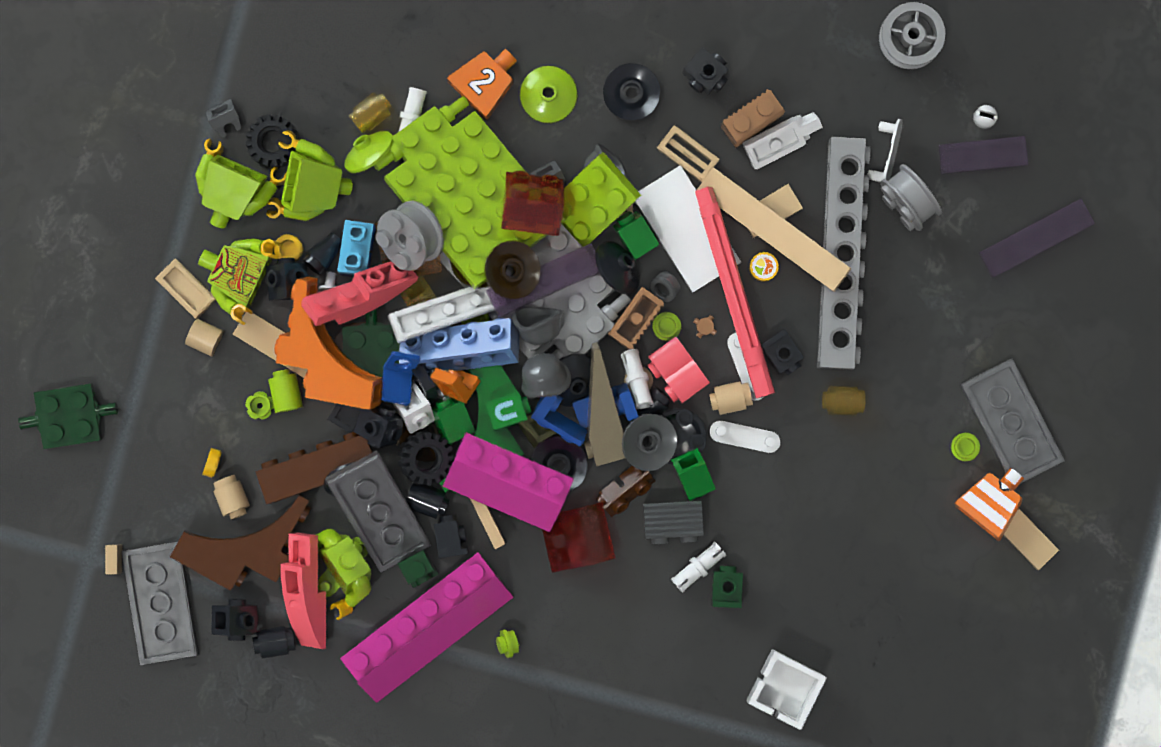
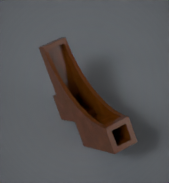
M299 494L288 510L276 521L257 532L245 536L225 539L209 538L185 530L172 551L170 558L230 591L234 585L237 587L241 586L248 573L243 570L245 566L277 582L278 578L281 577V564L288 563L289 554L281 549L283 546L289 548V533H295L292 530L297 521L303 523L311 508L307 506L309 499Z

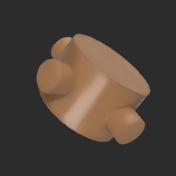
M709 315L708 318L702 319L695 318L694 323L697 324L696 329L698 331L697 337L701 338L703 335L709 334L714 336L716 334L713 316Z

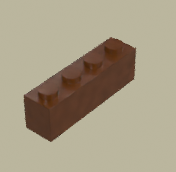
M352 432L343 435L344 441L333 445L332 440L315 445L317 450L308 454L303 449L288 454L290 460L279 463L277 459L262 463V469L255 472L266 504H272L324 486V480L330 472L342 465L356 462L373 453L372 446L367 443L365 438Z

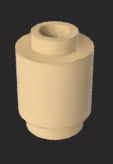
M739 381L714 387V393L709 394L712 410H718L719 415L746 410V406L753 405L748 383L741 384Z
M235 475L225 477L213 483L215 487L213 492L223 517L229 515L232 520L247 514L246 508L250 504L241 481H237Z

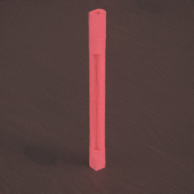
M713 187L699 189L695 193L700 207V214L755 397L757 399L774 394V386Z

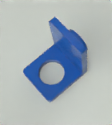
M396 351L391 353L383 366V401L402 405L410 404L412 369H415L419 364L420 356ZM407 360L410 363L406 365H400L395 363V361Z

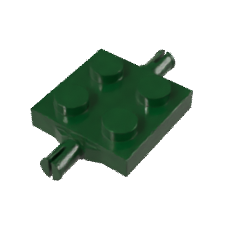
M376 308L366 314V323L358 326L342 327L343 354L358 367L383 377V366L393 351H400V343L397 342L392 326L377 322Z
M93 383L34 392L35 416L19 417L18 423L30 422L19 425L20 430L37 427L41 433L43 449L102 440L100 429L101 416L117 415L118 409L106 410L116 408V402L99 405L95 398Z

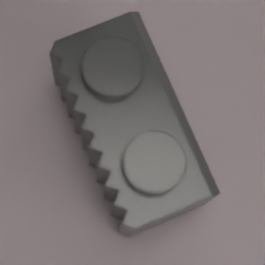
M702 501L643 504L645 539H651V544L669 543V538L680 537V543L698 542L697 536H704Z

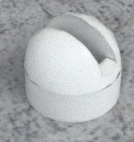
M982 105L975 111L973 118L978 127L987 129L996 123L998 114L994 107ZM980 112L993 115V119L979 116Z

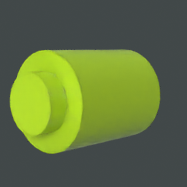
M289 369L273 372V378L268 379L275 413L303 408L296 373L290 374Z

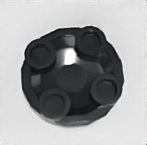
M673 408L660 415L671 422L677 434V447L671 459L698 448L700 454L706 447L707 432L703 421L697 414L688 409Z

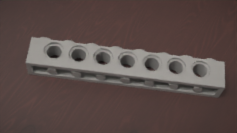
M831 137L828 141L823 248L838 258L837 250L839 247L844 246L850 249L852 257L850 261H842L851 268L847 275L850 280L848 290L837 288L833 292L821 283L817 368L855 369V364L860 363L861 349L856 347V335H861L862 318H857L858 306L862 307L863 289H859V278H864L865 261H860V249H865L866 232H861L862 221L867 220L868 212L867 203H863V192H868L869 175H864L865 163L869 164L870 146H866L865 138ZM845 161L852 162L856 167L855 174H844L841 164ZM842 190H850L854 194L855 199L852 204H845L841 201L840 192ZM841 218L851 220L853 223L852 232L845 233L839 229L838 223ZM841 303L848 307L849 315L846 319H839L835 315L834 308L836 304ZM836 332H842L846 335L847 345L844 348L834 345L833 336Z

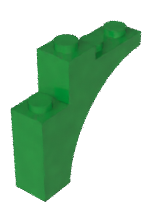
M501 365L469 369L472 375L480 379V383L476 388L479 411L474 436L519 456L525 455L507 427L494 431L485 402L518 392ZM444 478L440 482V485L442 486L445 492H448L450 489L443 487V484L446 480Z

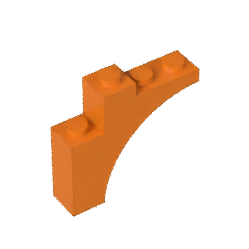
M304 277L296 279V283L291 291V297L294 300L293 311L288 319V326L291 330L290 332L280 334L275 342L276 363L308 369L303 381L304 389H306L305 398L369 410L380 406L383 377L369 373L350 361L336 346L324 323L316 326L301 306L303 297L318 293V278Z

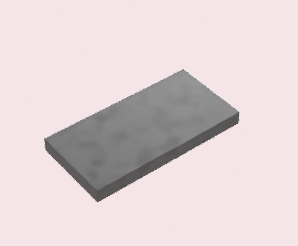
M1009 359L960 384L1005 474L1012 468L1024 478L1022 481L1024 482L1065 461L1013 359Z
M377 450L325 478L380 573L431 546L428 537Z
M178 542L121 551L140 665L199 655L184 565L170 558Z

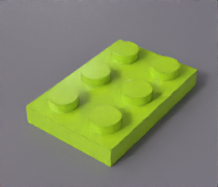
M602 152L551 202L565 218V222L562 225L583 248H586L642 195L608 156Z

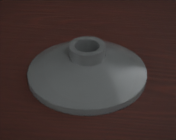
M645 414L634 419L626 428L622 438V450L626 460L633 467L642 471H654L666 465L673 457L677 447V434L669 420L657 414ZM649 436V442L643 445L644 437Z

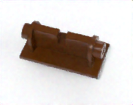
M631 466L619 476L624 482L621 488L614 480L599 492L600 496L596 499L611 517L624 512L633 499L646 494L651 489L655 479L648 470L642 471Z

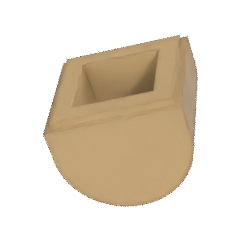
M196 319L188 332L185 345L213 357L224 330Z

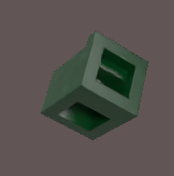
M425 549L398 563L407 583H411L413 588L438 575Z
M720 566L719 571H713L712 607L742 608L743 573L737 572L736 566ZM727 581L733 584V589L730 592H724L722 588L723 584Z

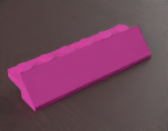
M477 552L340 659L357 680V684L377 703L514 596L497 574L494 573L481 554Z

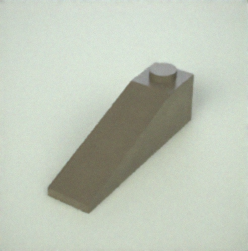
M598 342L592 343L587 419L589 441L584 442L588 459L594 458L596 466L625 459L622 450L624 433Z

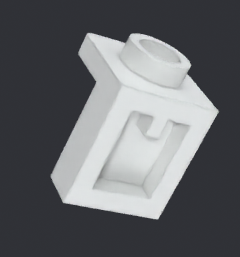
M412 381L410 404L392 403L404 419L407 430L410 433L425 428L435 420L430 403L414 381Z

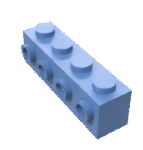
M497 318L493 321L480 323L468 322L465 325L447 326L400 342L399 352L420 356V362L417 367L422 365L427 373L436 367L448 372L449 369L460 371L519 363V331L511 318ZM399 360L400 365L410 363L407 360Z

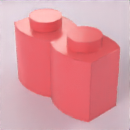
M676 336L648 356L651 363L647 367L656 379L662 376L668 384L664 390L673 402L679 399L683 404L710 384Z

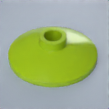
M539 67L530 72L521 85V104L526 113L536 121L543 123L561 121L575 107L577 100L576 85L572 77L558 67ZM546 88H551L554 91V95L551 98H546L543 95V91Z
M379 131L368 136L362 135L358 137L353 143L354 147L350 150L344 161L346 170L350 173H359L377 164L390 151L394 143L393 135L389 131Z

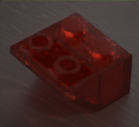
M524 171L506 172L501 229L559 236L564 208V179H558L554 175L535 176Z
M603 502L560 511L550 532L542 529L552 573L616 559Z

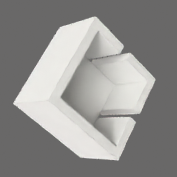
M772 649L761 670L764 678L763 680L757 678L746 701L748 704L770 715L776 709L775 716L778 719L801 730L827 677Z

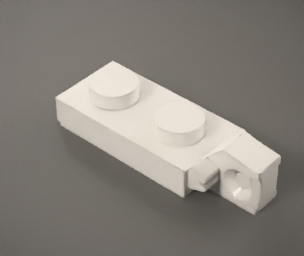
M814 112L803 117L797 115L742 142L753 168L756 170L806 145L805 141L810 139L809 134L823 127L819 117Z

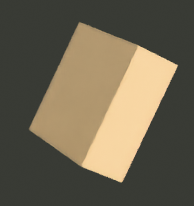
M122 544L105 545V574L122 573Z

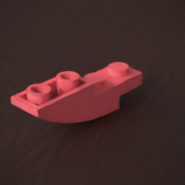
M390 261L355 273L351 282L303 297L301 306L316 326L332 320H336L340 325L367 314L395 298L418 280V276L413 270H401Z
M299 532L289 533V562L281 564L282 591L288 618L301 646L326 649V591L318 590V535Z

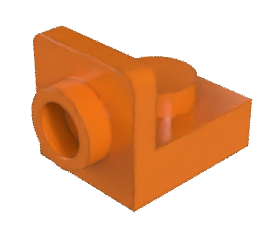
M435 368L430 376L445 396L463 403H467L480 383V379L477 376L462 370L454 371L449 369L446 372Z

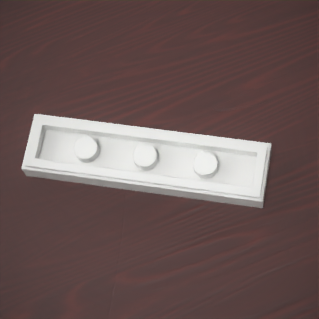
M468 287L388 315L397 342L400 343L506 307L507 302L505 298L494 293L490 287L477 288L475 290L472 287Z

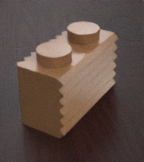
M766 89L765 93H761L756 99H752L751 103H747L746 106L738 109L736 113L733 112L732 116L723 119L721 128L736 148L742 142L750 139L782 117L785 110L772 91Z
M641 287L608 336L627 350L634 349L633 346L637 345V341H640V336L644 335L647 327L651 325L650 322L654 321L657 313L661 311L660 308L664 307L663 301Z

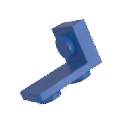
M623 383L612 387L611 390L618 415L625 414L628 421L639 417L627 384ZM589 396L572 402L579 425L584 428L587 427Z
M559 395L541 397L534 408L531 418L536 420L541 427L549 428L558 433L566 442L581 446L585 440L587 429L556 411L563 397Z

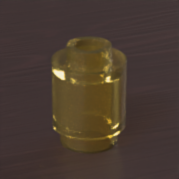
M373 92L353 107V112L348 116L358 129L364 133L366 130L371 131L391 115L388 109L392 105L382 93L377 96Z
M829 386L827 392L822 394V408L827 409L828 415H857V413H863L865 410V391L858 390L857 387Z

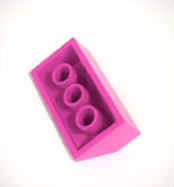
M465 433L443 487L550 532L574 479Z

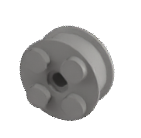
M908 2L894 8L884 20L879 32V45L882 53L889 62L903 69H918L926 66L938 55L945 41V26L942 18L932 7L919 2ZM908 32H913L916 35V39L910 38Z
M901 164L899 166L900 172L888 181L885 179L880 181L881 191L884 194L882 199L891 210L897 209L901 214L900 220L909 231L914 228L921 231L923 229L922 223L934 214L937 216L941 215L942 210L934 195L917 174L905 164Z
M406 201L399 205L396 210L385 212L379 219L376 241L390 261L399 269L415 270L421 267L425 261H431L440 255L444 244L442 228L436 216L424 204L417 201Z

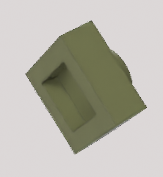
M531 414L527 417V421L519 423L518 426L535 448L546 439L554 437L557 433L549 428L541 427L536 420L531 418Z

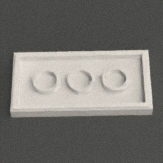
M680 165L638 191L642 196L635 203L689 289L694 293L718 278L719 273L700 214V207L695 193L696 189ZM732 248L736 264L738 265L741 261Z

